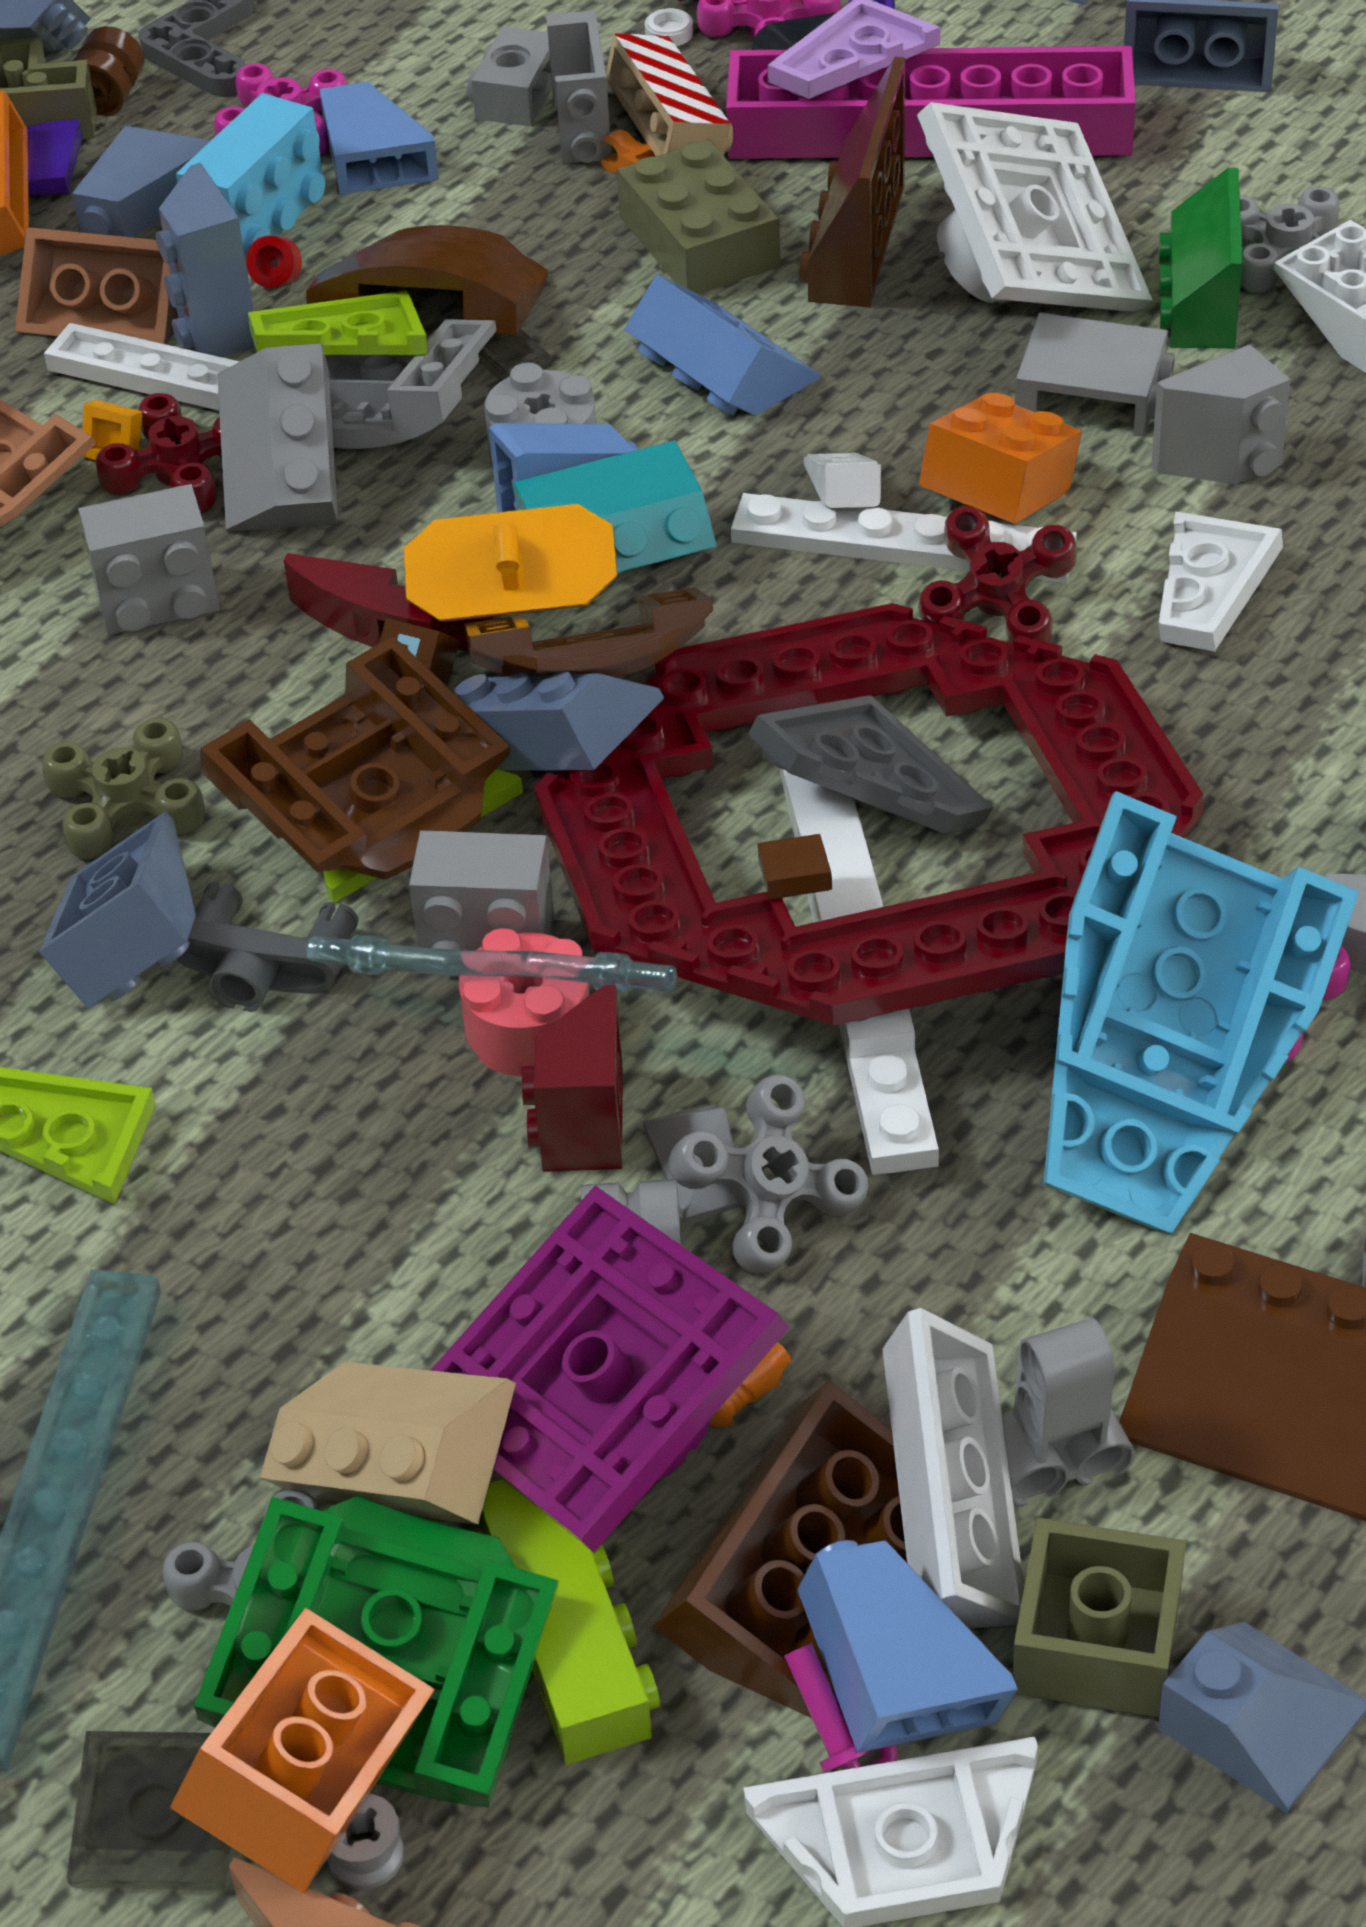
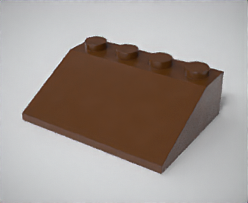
M894 57L846 137L839 160L830 162L828 191L822 190L819 199V221H812L810 227V252L803 251L800 261L799 279L800 283L808 284V302L871 307L905 187V57Z
M1189 1233L1166 1284L1119 1421L1129 1441L1207 1469L1366 1521V1287Z
M830 1380L823 1384L793 1410L653 1627L709 1671L812 1718L784 1656L812 1643L835 1694L797 1590L816 1553L833 1543L845 1540L855 1541L858 1545L886 1540L907 1563L892 1429Z

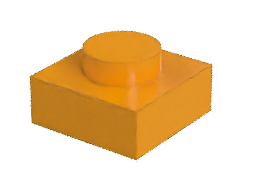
M96 399L85 403L83 406L82 430L91 435L96 444L82 457L96 460L98 452L103 447L114 443H124L131 446L135 451H139L142 411Z

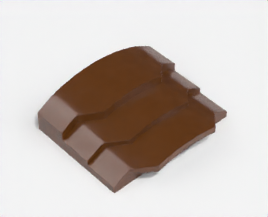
M453 225L417 226L398 230L372 245L358 250L346 257L345 260L321 271L306 290L307 304L377 295L381 294L386 286L463 290L464 320H495L496 334L517 335L546 285L548 270L536 261L523 255L503 235L486 230Z
M695 587L637 596L642 625L532 642L530 626L522 614L464 623L471 663L505 676L517 673H526L528 676L552 675L557 672L567 671L570 674L598 673L618 678L658 663L695 636L705 627L704 619L713 611L712 598Z
M392 636L346 663L345 695L270 739L249 719L201 747L200 762L201 772L238 810L248 809L277 839L283 838L316 872L342 868L380 879H388L413 867L420 830L467 832L481 820L485 779L510 754V746L401 642Z

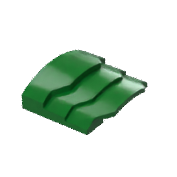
M272 1496L194 1703L197 1719L216 1728L303 1610L307 1608L435 1689L376 1784L439 1801L489 1808L513 1737V1727L536 1660V1653L559 1586V1580L516 1568L500 1538L430 1521L359 1496L340 1502L324 1511Z

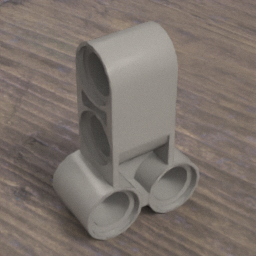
M1094 1318L1024 1338L1020 1341L1014 1411L1002 1415L1013 1504L1016 1506H1026L1028 1503L1025 1499L1045 1492L1048 1497L1055 1496L1065 1487L1067 1481L1077 1479L1082 1485L1091 1484L1090 1477L1114 1469L1117 1474L1124 1473L1134 1461V1448L1111 1408L1115 1375L1112 1351L1104 1330Z

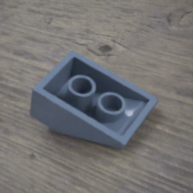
M167 811L71 876L39 950V953L88 1009L106 996L111 1001L121 998L138 983L141 977L140 973L155 963L161 968L171 964L190 945L188 937L196 914L175 823Z

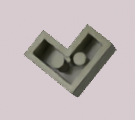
M41 36L0 39V91L5 90L26 127L59 120L79 119L82 139L95 138L97 108L88 61L46 63Z

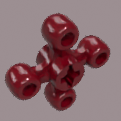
M154 393L146 396L141 401L138 410L142 411L141 432L150 441V445L139 451H135L131 446L124 443H114L103 447L98 452L95 461L100 485L110 494L124 495L138 488L142 476L156 473L157 479L161 483L171 486V488L192 484L200 513L207 512L213 507L217 495L213 474L203 462L216 455L222 459L220 416L214 421L212 430L198 433L197 425L194 421L182 417L180 404L172 395Z
M962 506L953 510L945 520V543L948 550L954 556L966 559L969 562L970 571L958 583L938 580L924 587L919 596L918 605L921 620L939 624V621L946 616L963 621L964 615L968 611L978 607L983 613L1005 617L1006 634L1010 643H1013L1018 635L1049 642L1052 638L1053 629L1050 611L1043 603L1030 600L1026 594V588L1030 581L1037 576L1043 575L1048 578H1059L1065 576L1073 569L1077 558V543L1073 533L1060 525H1048L1036 532L1030 546L1022 551H1018L1013 545L1008 543L991 542L990 525L986 515L980 509L973 506Z

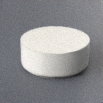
M674 8L660 9L646 18L645 35L669 36L674 44L679 46L692 38L693 20L688 13Z

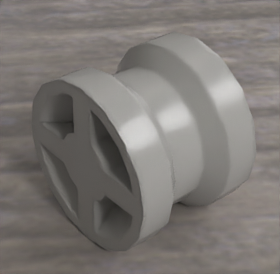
M369 1793L338 1844L327 1858L332 1876L342 1885L355 1890H368L386 1884L397 1874L403 1862L404 1846L400 1837V1825L394 1807L383 1797ZM373 1832L369 1839L356 1841L351 1838L353 1835Z

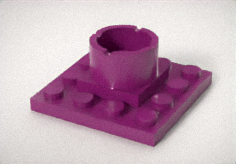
M595 1185L430 1371L507 1378L516 1383L493 1472L594 1553L654 1483L670 1475L686 1461V1455L690 1450H696L707 1432L713 1415L790 1327L776 1311Z

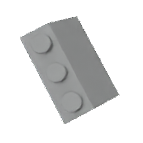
M322 343L264 348L219 372L217 377L226 531L338 523L329 369Z

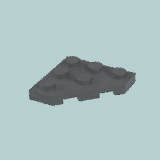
M871 695L761 714L757 716L748 733V736L765 751L767 759L776 767L786 770L797 777L944 834L979 827L985 823L994 808Z

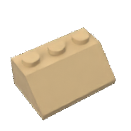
M343 1362L279 1409L260 1478L285 1490L299 1489L308 1492L317 1502L336 1505L359 1496L417 1517L478 1525L516 1383L507 1378Z

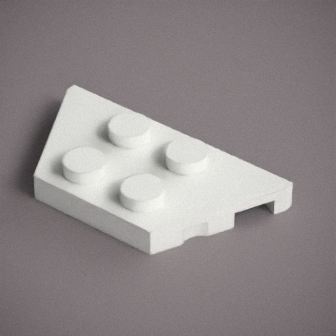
M1035 1737L744 1787L746 1814L842 1927H862L997 1903L1001 1900L1034 1776L1038 1745Z

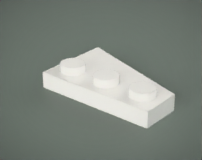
M1175 511V534L1169 550L1168 579H1165L1159 617L1161 642L1215 652L1282 550V530Z

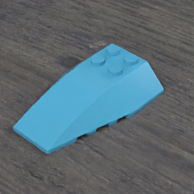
M1115 791L1110 799L1069 913L1043 1185L1151 1229L1172 1234L1220 1162V1156L1253 1112L1251 1109L1269 1082L1276 1077L1288 1059V1053L1319 1012L1359 891L1299 866L1283 879L1171 833L1177 816Z

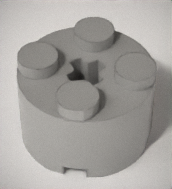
M521 363L513 367L510 371V377L493 387L487 395L484 404L488 449L491 461L489 427L497 423L597 424L592 384L587 377L557 370H543L535 363Z

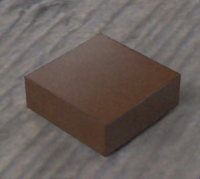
M820 834L757 843L759 864L769 899L833 890L831 869Z

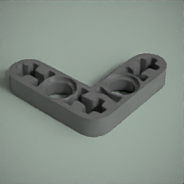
M189 0L140 30L138 35L144 58L209 94L219 97L236 95V73L241 67L245 66V61L208 40L253 13L254 1Z

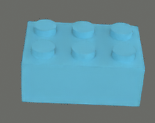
M262 93L176 173L178 183L191 165L201 162L239 218L245 261L247 251L256 239L266 235H279L283 230L291 229L297 217L311 203H317L323 196L325 177L322 173L319 152L320 139L316 130L314 109Z

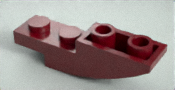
M287 553L283 560L290 601L308 616L327 628L370 647L379 644L385 620L388 618L445 633L460 640L457 650L469 651L464 623L501 618L500 615L440 622L407 601L406 586L398 585L396 569Z

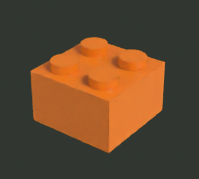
M985 393L979 398L930 423L918 485L1016 524L1062 497L1070 489L1082 430L1064 424L1063 419L1054 413L1045 411L1033 412L1015 405V400L1005 394Z

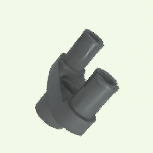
M211 882L206 886L203 896L195 909L196 917L188 937L190 945L177 960L185 967L211 976L209 990L221 1005L233 1009L235 1004L245 1006L243 1011L253 1012L261 1006L269 990L315 994L322 993L332 986L343 965L341 954L351 934L358 926V916L351 907L340 903L331 919L336 909L335 903H324L308 936L299 938L266 930L230 925L235 914L243 904L240 892L235 887L225 883L221 890L219 882Z

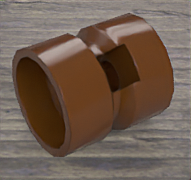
M108 26L94 29L86 37L77 56L73 59V61H88L97 115L114 116L122 108L145 63L143 50L137 40L126 31Z

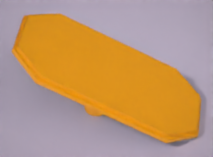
M580 504L435 519L404 547L406 599L440 622L587 606L617 578L613 525Z

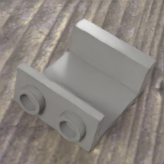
M593 10L546 15L554 108L558 110L562 164L601 161L602 158L612 153L611 145L604 142V136L610 133L607 80L596 12Z
M1039 313L1016 377L1015 405L1033 412L1040 411L1046 392L1135 404L1134 436L1145 437L1149 420L1155 419L1157 382L1173 376L1175 354L1166 353L1168 330Z

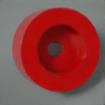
M266 235L256 239L249 247L246 255V267L250 277L258 285L265 288H281L292 284L297 279L302 267V257L296 244L289 238L279 235Z

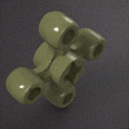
M151 718L143 721L137 726L133 735L134 749H111L98 756L94 762L89 759L84 748L74 742H60L47 749L42 759V769L46 785L51 792L62 798L77 797L84 792L91 794L93 797L91 803H80L70 808L63 818L62 826L65 843L74 856L84 860L97 859L110 850L114 840L113 827L115 824H134L145 819L150 813L158 817L167 811L174 820L177 835L190 834L201 827L205 819V805L202 792L197 784L185 778L171 779L162 785L154 780L155 774H163L174 770L183 757L181 736L174 723L164 718Z

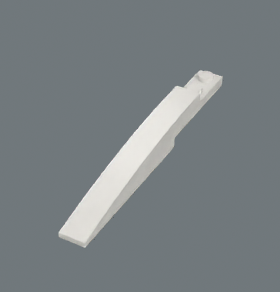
M779 768L794 837L820 834L831 869L833 890L807 894L813 923L883 907L854 798L797 777ZM905 1009L870 1017L863 1021L840 1024V1033L872 1175L939 1167V1148L915 1053V1030L910 1010Z

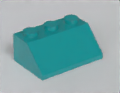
M676 441L512 482L519 510L580 504L611 523L614 531L617 574L717 547L703 491Z

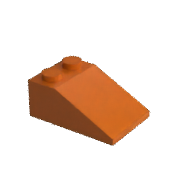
M305 1608L200 1747L170 1808L304 1893L338 1844L435 1689Z

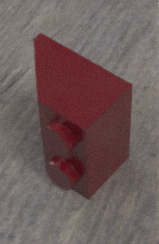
M603 985L535 1037L534 1065H522L523 1105H535L536 1108L527 1109L528 1148H540L543 1172L622 1169L623 1060L616 985Z

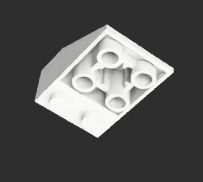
M1349 220L1274 262L1273 269L1340 357L1366 373V229Z

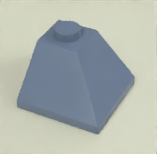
M1240 1622L1206 1631L1165 1680L1162 1686L1158 1729L1285 1813H1288L1366 1714V1698L1246 1622Z

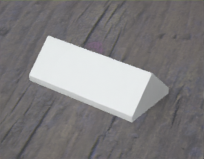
M922 1308L908 1311L882 1349L907 1564L968 1628L1017 1625L1024 1582L993 1345Z

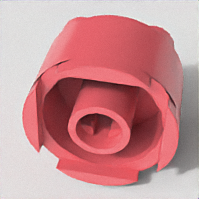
M507 928L496 929L486 934L482 940V946L467 959L459 976L460 1000L465 1036L468 1044L478 1055L479 1060L488 1068L507 1075L522 1076V1065H534L535 1037L590 996L588 969L583 959L580 945L570 939H559L551 935L535 932L516 933Z

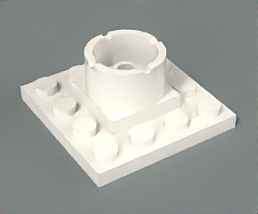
M930 102L917 114L926 136V144L933 153L944 180L945 191L951 198L955 208L939 225L937 231L939 250L945 253L944 262L952 276L970 294L989 303L999 302V304L1010 301H1022L1130 312L1141 310L1153 301L1078 123Z

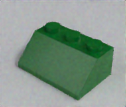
M1239 168L1225 169L1172 210L1170 233H1160V329H1170V348L1235 349L1242 275Z

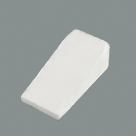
M858 453L807 454V457H804V466L821 501L827 507H876L880 504L881 464H878L877 461Z

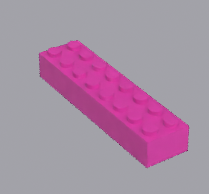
M1132 46L931 48L905 59V157H934L926 144V136L917 117V114L930 102L1078 123L1092 156L1133 155L1135 88ZM730 50L726 116L733 128V142L731 149L728 151V159L839 158L846 137L889 66L808 99L768 82V64L787 50Z

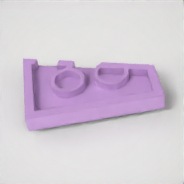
M853 0L768 64V82L786 89L795 95L810 99L890 66L894 57H905L907 59L940 45V27L872 0Z

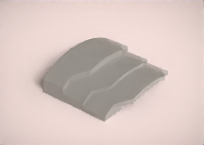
M445 319L432 336H426L428 355H325L329 369L333 448L366 449L388 446L416 438L441 424L462 399L461 383L479 362L478 353L497 331L495 320Z

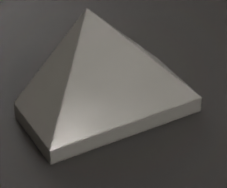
M703 1104L643 1121V1127L666 1179H673L669 1171L668 1161L672 1148L679 1140L692 1132H710L720 1138L724 1145L735 1148L723 1107ZM693 1154L695 1161L703 1166L701 1159ZM677 1182L679 1210L685 1223L742 1207L727 1185L712 1184L703 1189H688Z

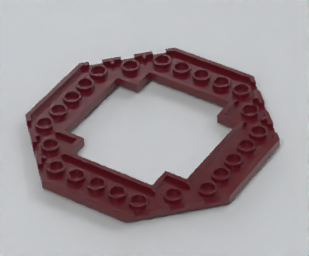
M894 603L676 649L655 664L656 673L644 684L659 688L664 699L594 770H561L557 775L547 773L534 786L538 810L593 951L832 1026L853 1021H863L870 1017L914 1007H924L944 1000L979 992H989L996 988L1040 978H1050L1064 973L1069 913L1112 794L1117 791L1177 816L1171 833L1182 838L1188 835L1203 815V792L1117 659L1094 654L1090 659V663L1062 656L1061 645L1018 635L1013 643L987 637L986 626L946 616L939 621V624L913 618V608ZM928 684L946 717L956 714H972L983 708L1003 704L1073 822L1023 834V854L1034 873L795 927L783 899H769L767 891L715 902L662 778L683 777L694 771L714 767L712 746L706 732H722L738 725L752 723L761 714L870 695L898 694L906 689Z

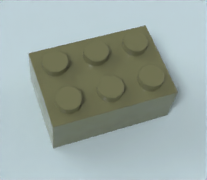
M709 139L702 142L689 143L681 149L656 157L643 158L637 163L617 169L620 218L675 283L697 294H701L781 267L779 217Z

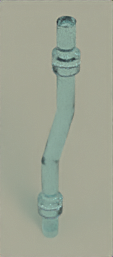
M356 934L351 940L312 936L306 947L307 957L310 961L348 965L353 972L380 975L385 969L443 976L538 977L592 983L596 990L603 985H616L617 993H624L629 987L671 992L674 990L677 982V971L673 965L631 961L628 954L599 952L596 957L539 951L443 950L388 944L383 937Z

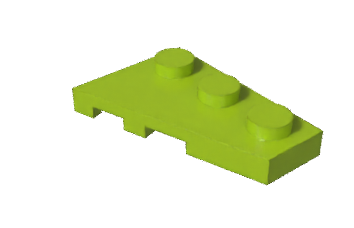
M408 291L248 312L250 333L257 352L269 347L322 343L325 355H428L426 333Z
M0 1067V1151L115 1205L156 1106L153 1090L149 1087Z

